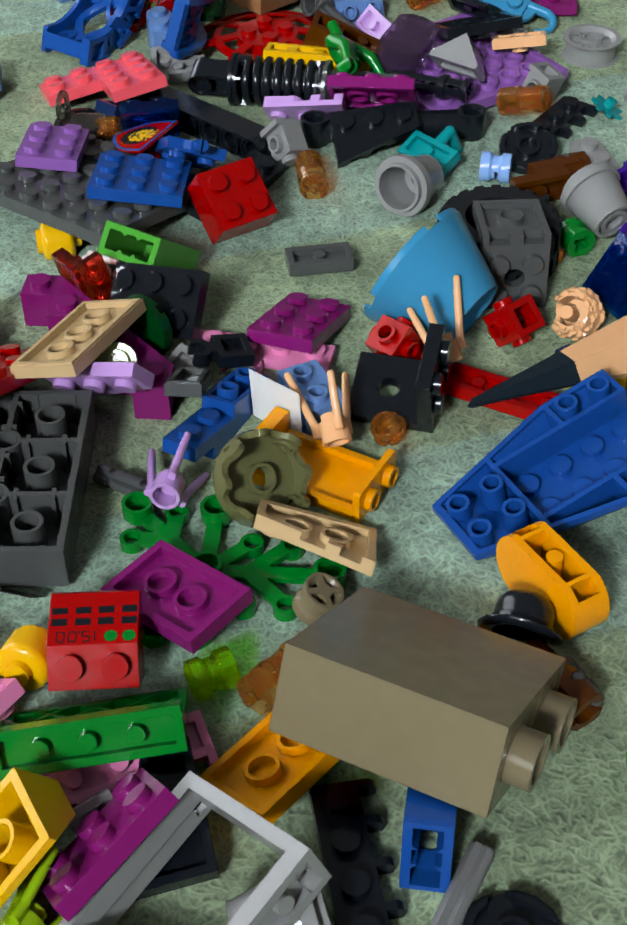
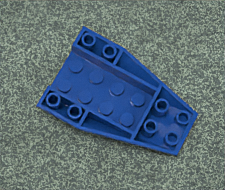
M601 369L542 404L432 505L434 513L477 561L495 557L496 546L500 538L537 521H545L554 531L560 534L627 507L626 390L607 372Z

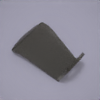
M65 90L59 91L56 98L58 126L77 124L84 129H90V134H94L103 141H112L113 135L120 133L122 123L106 120L103 113H71L68 93ZM62 98L64 99V111H63V113L61 112V101H62Z

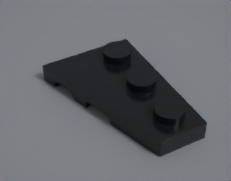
M415 101L329 112V124L338 168L346 166L347 162L355 158L361 157L362 159L370 155L371 151L381 146H390L409 137L415 130L419 131L420 128Z
M187 736L188 751L140 758L138 770L142 767L170 792L189 770L198 775L189 736ZM207 816L136 900L221 877Z

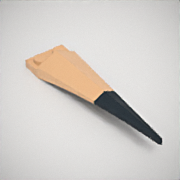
M627 315L472 398L467 407L475 408L527 395L573 387L601 369L607 372L614 380L627 378Z

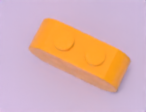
M537 521L499 539L496 546V559L505 584L511 590L526 589L534 591L550 600L555 611L554 632L558 633L564 641L607 620L610 612V601L601 576L545 521Z

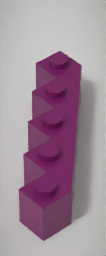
M45 273L28 274L20 293L26 326H48L49 331L81 302L93 301L61 275H47ZM126 329L113 343L120 342L131 346L136 352L137 364L152 372L155 376L152 389L136 391V393L118 394L132 395L135 418L171 420L177 396H164V383L174 372V364L131 330Z

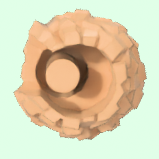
M575 286L564 289L559 295L554 296L556 316L551 327L561 338H572V341H579L596 332L606 318L605 309L599 300V295L589 288H577Z

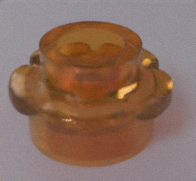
M393 411L378 413L373 418L370 426L375 442L383 447L388 444L391 446L398 444L406 430L405 419Z

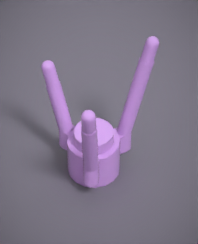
M189 431L183 434L170 468L159 472L157 475L156 451L153 448L148 451L147 485L144 495L148 496L151 502L158 508L166 510L173 509L176 506L184 508L188 499L210 477L208 472H204L185 489V480L179 472V468L191 438Z

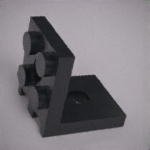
M429 323L421 360L361 351L350 393L351 421L433 433L435 415L442 414L445 392H442L443 382H449L452 360H449L451 341L445 340V325ZM388 385L399 389V392L392 397H385L379 393L383 387Z

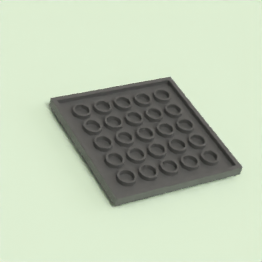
M90 133L89 142L77 172L15 167V159L8 162H0L1 207L99 246L107 220L143 230L186 211L185 207L192 200L187 191L182 208L88 199L87 185L101 152L117 150L112 141L97 139L94 134ZM123 152L124 155H131V156H136L137 154H141V153H125V152ZM191 173L188 187L194 179V177L196 176V174Z

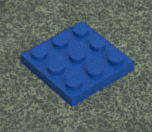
M117 150L101 152L87 185V198L182 208L191 176L192 162L185 161L181 157L154 158L153 155L146 153L131 156L124 155L123 152Z

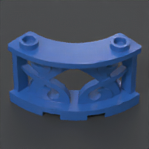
M75 0L70 10L62 18L54 23L44 25L41 50L44 52L55 50L79 58L80 65L86 67L95 66L96 62L109 58V53L115 48L121 49L132 34V31L129 29L134 19L140 18L145 0ZM106 11L108 23L102 29L85 34V26L89 20Z
M214 0L174 1L166 38L161 43V46L169 52L171 57L183 60L186 56L194 55L204 49L207 33L200 23L201 14L205 5Z

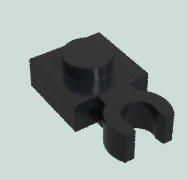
M245 333L211 335L210 342L203 339H192L188 343L187 353L188 355H193L192 364L195 367H204L209 365L210 362H216L219 369L247 367L254 364L255 353Z

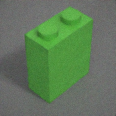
M109 220L106 221L97 250L98 253L126 263L195 270L201 253L200 250Z

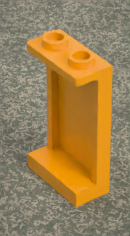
M276 406L256 428H268L290 433L300 438L302 446L299 448V454L303 461L312 469V478L307 487V497L311 501L310 505L357 523L361 522L368 511L374 512L376 510L381 494L386 488L391 489L398 479L399 467L396 466L395 450L388 448L383 456L377 460L341 446L325 448L323 447L322 440L314 441L313 436L291 429L289 427V411ZM257 468L253 474V483L264 486L265 474L260 468Z

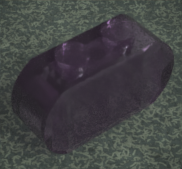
M400 14L380 38L377 57L384 71L388 74L392 69L418 73L420 69H425L430 59V51L439 46V42L436 41L439 32L438 27L425 17L415 14Z

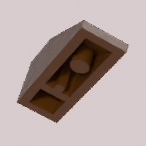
M319 10L316 11L302 45L326 47L325 38L330 34L327 23L331 20H336L345 37L370 51H374L380 63L384 62L389 44Z

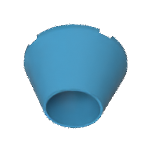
M448 208L436 215L439 222L430 230L424 226L418 230L383 271L370 292L375 296L372 306L367 303L364 307V315L370 320L378 322L384 314L395 320L400 316L412 323L407 313V308L412 307L426 332H428L429 321L421 300L422 296L426 295L429 298L438 324L445 325V333L452 332L453 338H455L453 276L456 274L460 276L464 334L489 306L498 291V285L462 214L455 208Z

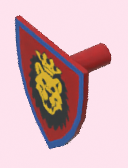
M178 120L155 121L127 129L113 135V144L121 152L146 153L161 159L160 154L154 152L155 142L178 124Z

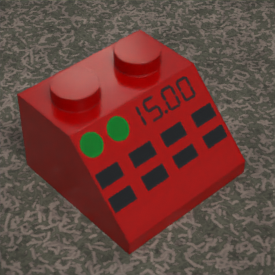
M141 589L51 594L46 643L48 691L140 688L144 679Z

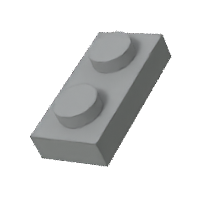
M585 137L569 143L570 153L585 151L590 158L591 164L607 162L611 163L616 170L620 169V165L597 138Z

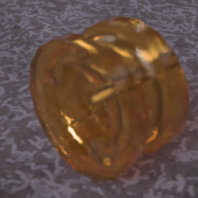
M107 116L96 119L95 124L99 126V130L96 131L97 136L113 137V135L122 132V128L118 126L121 123V118Z

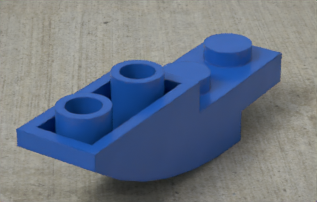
M248 367L236 368L206 391L202 396V408L163 437L162 451L175 455L183 434L189 431L191 438L183 458L193 462H197L203 456L215 459L221 449L237 434L253 413Z

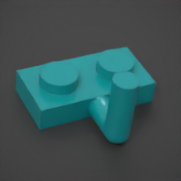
M449 125L435 139L415 130L397 151L399 154L410 156L427 154L434 157L440 163L445 177L461 160L460 153L463 151V147L455 128Z

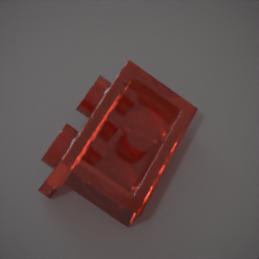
M62 247L51 254L59 274L93 301L110 300L113 283L104 259L99 252L95 251L82 259L79 255L73 256Z

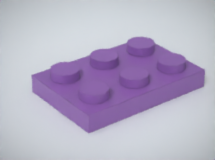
M47 121L31 123L15 154V167L77 172L89 142L90 129H84L77 124L54 126Z

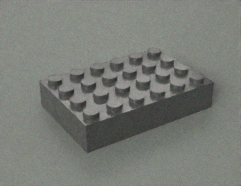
M93 390L10 391L0 396V587L70 585L98 425Z

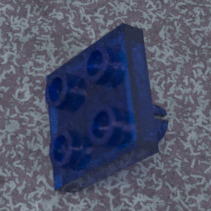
M161 97L155 101L130 100L126 103H119L122 131L155 121L178 120V124L162 137L180 135L178 99Z
M622 231L617 234L582 285V287L589 288L599 295V300L602 302L603 307L617 320L627 315V234Z

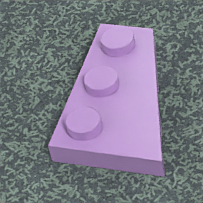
M321 94L311 95L309 100H302L294 95L265 96L263 109L267 117H270L272 121L275 118H298L300 122L301 115L311 110H320L328 115L329 112L349 110L344 94H334V99L329 100L323 99Z
M92 362L77 377L44 379L52 382V387L56 390H93V397L118 393H136V391L152 389L155 374L135 362Z

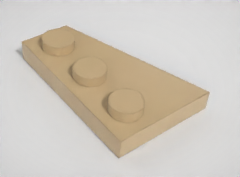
M260 498L253 526L254 529L261 531L269 537L281 539L372 577L377 555L376 528Z

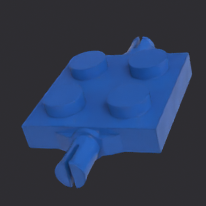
M171 135L158 139L154 148V152L162 154L161 159L181 157L192 162V167L199 169L214 168L215 164L225 162L227 150L210 146L207 140L196 139L192 141Z

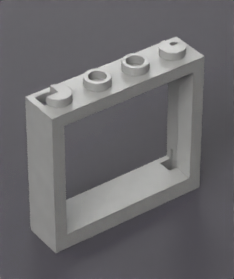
M189 770L171 791L180 801L70 922L63 918L58 925H115L211 810H214L281 855L280 859L227 925H294L332 875L308 846ZM303 871H305L306 874L300 881H298L297 878Z

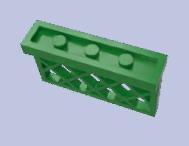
M188 687L10 714L5 719L2 727H0V780H3L13 767L36 774H44L188 751L189 744L186 732L190 701Z

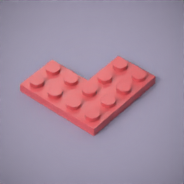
M137 51L125 52L121 55L120 59L113 61L111 59L100 60L95 63V67L88 69L85 67L72 69L69 75L63 77L53 75L45 78L44 83L38 84L43 98L50 107L100 91H104L114 103L168 86L165 74L143 54L137 53Z

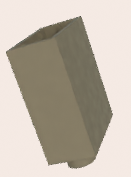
M362 587L285 643L269 731L487 818L510 786L528 793L533 791L542 773L549 750L560 753L568 738L575 718L578 700L558 692L566 658L376 590Z

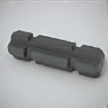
M104 463L97 466L96 472L93 475L94 482L125 495L135 491L144 492L147 481L143 478L119 469L116 470L114 467Z

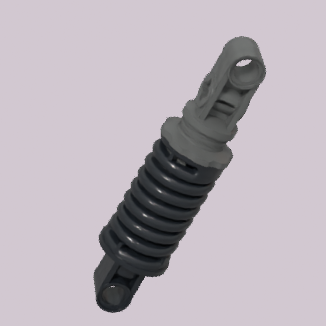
M234 52L230 60L209 59L205 57L196 59L187 84L189 89L197 95L226 96L231 106H254L256 104L259 107H263L265 96L294 95L302 100H309L311 95L321 94L323 99L329 100L330 97L326 87L327 75H335L339 72L334 70L332 60H316V62L309 60L306 68V63L303 59H298L295 64V60L292 58H288L285 62L282 57L274 60L273 57L268 56L264 60V57L258 55L254 59L252 55ZM356 71L352 76H364L373 72ZM374 73L380 75L381 77H393L395 75H399L396 73Z

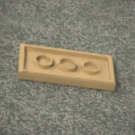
M133 298L81 302L9 367L11 374L15 375V379L77 377L146 311L144 300Z

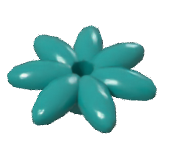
M598 94L597 98H591V101L597 105L596 110L600 112L605 111V116L608 119L612 117L617 120L622 119L619 114L623 111L615 107L617 104L616 99L609 96L605 100L600 94Z

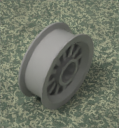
M580 24L568 28L563 34L566 47L562 50L561 56L569 64L582 68L597 69L609 67L619 60L616 47L621 43L622 37L619 32L610 27L598 24Z

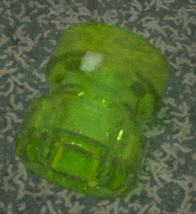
M227 646L212 650L210 656L204 659L196 656L183 661L185 679L197 703L211 699L215 691L222 689L229 692L241 687V676L237 663Z

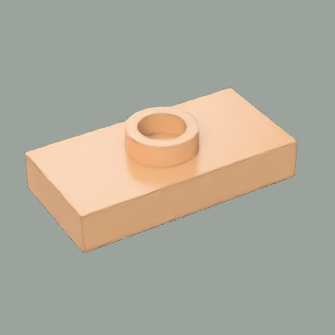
M547 31L494 35L492 38V50L512 49V52L518 53L528 51V47L545 46L547 44Z

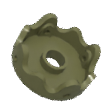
M263 428L239 433L226 443L215 462L213 486L221 508L232 520L242 526L253 528L260 498L304 510L309 509L311 501L307 497V487L312 478V469L303 461L299 454V448L302 446L301 439L290 433ZM257 468H260L265 474V484L260 490L253 484V474Z

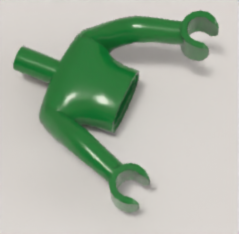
M331 20L327 23L330 34L325 38V45L336 64L338 72H346L352 75L360 68L361 60L367 62L374 73L388 74L384 71L374 52L343 35L336 20Z

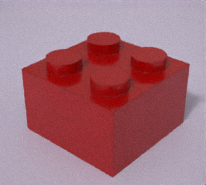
M251 156L196 174L187 188V192L213 245L265 227L278 213Z

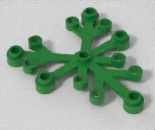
M143 491L131 492L125 495L121 501L123 518L128 523L135 526L142 525L149 531L142 532L138 529L123 531L119 537L123 552L136 554L144 548H151L159 540H163L234 580L245 582L273 607V615L279 621L289 622L297 616L292 609L293 596L284 594L273 583L304 584L307 577L317 572L333 576L342 587L347 582V567L324 557L315 562L314 568L275 567L284 560L296 561L304 556L305 549L281 540L279 545L264 553V539L254 533L244 535L239 543L219 554L223 527L230 523L232 519L221 508L216 494L205 497L200 503L201 520L206 525L201 552H197L181 538L183 526L190 521L187 505L184 508L176 506L173 509L165 510L167 524H165L154 514V505L150 498L144 495ZM130 540H137L136 542L128 543ZM249 545H257V547H254V548H249V547H247V546H249ZM294 546L297 549H288V547ZM244 558L255 559L246 565H234ZM254 596V601L249 607L245 608L235 618L247 620L256 614V599ZM283 606L291 607L289 610H281L279 608ZM144 624L142 625L144 646L159 648L167 641L166 637L161 634L150 637L148 634L156 631ZM212 637L205 645H203L199 650H201V649L205 648L206 646H208V645L212 642L213 637Z

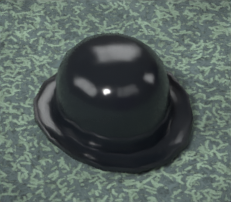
M526 589L506 591L499 597L494 612L480 617L477 621V625L484 623L492 632L508 638L525 641L538 638L548 646L559 647L564 643V639L554 632L555 611L551 601L534 591Z

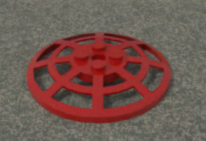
M273 10L262 15L252 11L228 15L204 26L206 33L214 29L216 30L214 31L213 39L206 41V45L202 50L215 46L219 52L228 56L227 60H230L234 52H240L241 54L250 53L247 55H252L254 59L258 55L263 57V49L269 42L302 45L303 41L298 39V34L307 33L314 16H305L301 12ZM256 18L247 22H240V20ZM301 21L309 27H297L293 22ZM225 28H237L236 32L221 36ZM236 40L238 48L233 50L223 42Z

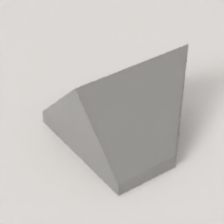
M467 33L432 49L429 53V56L438 68L484 82L486 78L483 58Z

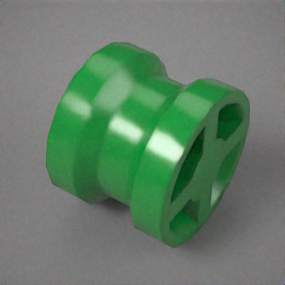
M572 217L563 221L560 245L573 258L588 254L595 244L596 237L589 228H586L585 224L578 218Z

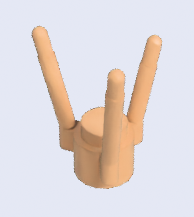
M457 274L453 276L456 337L453 338L452 332L445 333V340L451 341L449 360H452V363L463 359L461 349L467 347L463 333L460 276ZM422 296L421 300L429 323L438 324L428 296ZM409 307L407 308V313L425 345L427 332L414 309Z
M331 369L327 371L332 411L322 414L320 416L321 422L318 424L291 373L286 372L284 378L289 388L300 394L301 411L311 428L313 440L322 439L323 447L325 448L338 447L353 441L352 434L354 432L351 423L349 374L347 372L342 373L341 411L335 373Z

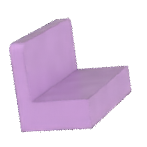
M371 4L354 23L364 33L377 39L401 32Z

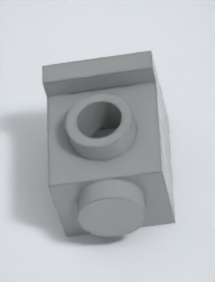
M548 61L531 63L528 67L530 71L519 92L525 96L523 101L529 107L549 106L555 99L566 77Z
M275 118L260 132L261 138H266L272 158L285 165V167L297 164L300 161L299 158L309 151L298 118Z

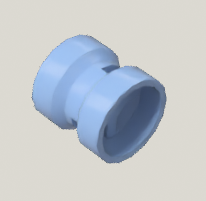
M482 151L479 181L488 182L491 179H497L500 183L509 184L513 154L503 153L497 156L491 151Z

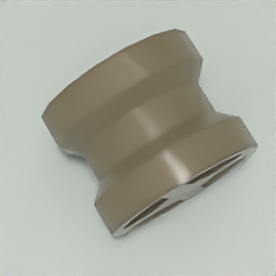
M322 572L312 573L307 577L302 588L294 595L292 609L302 622L311 625L343 602L344 590L333 576Z

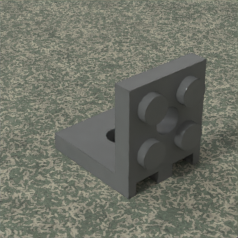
M539 199L473 201L472 214L481 242L480 252L498 285V291L486 309L493 308L492 304L511 295L514 301L531 293L537 307H546L552 233ZM518 269L522 271V275L517 280L509 281L504 278L510 270Z

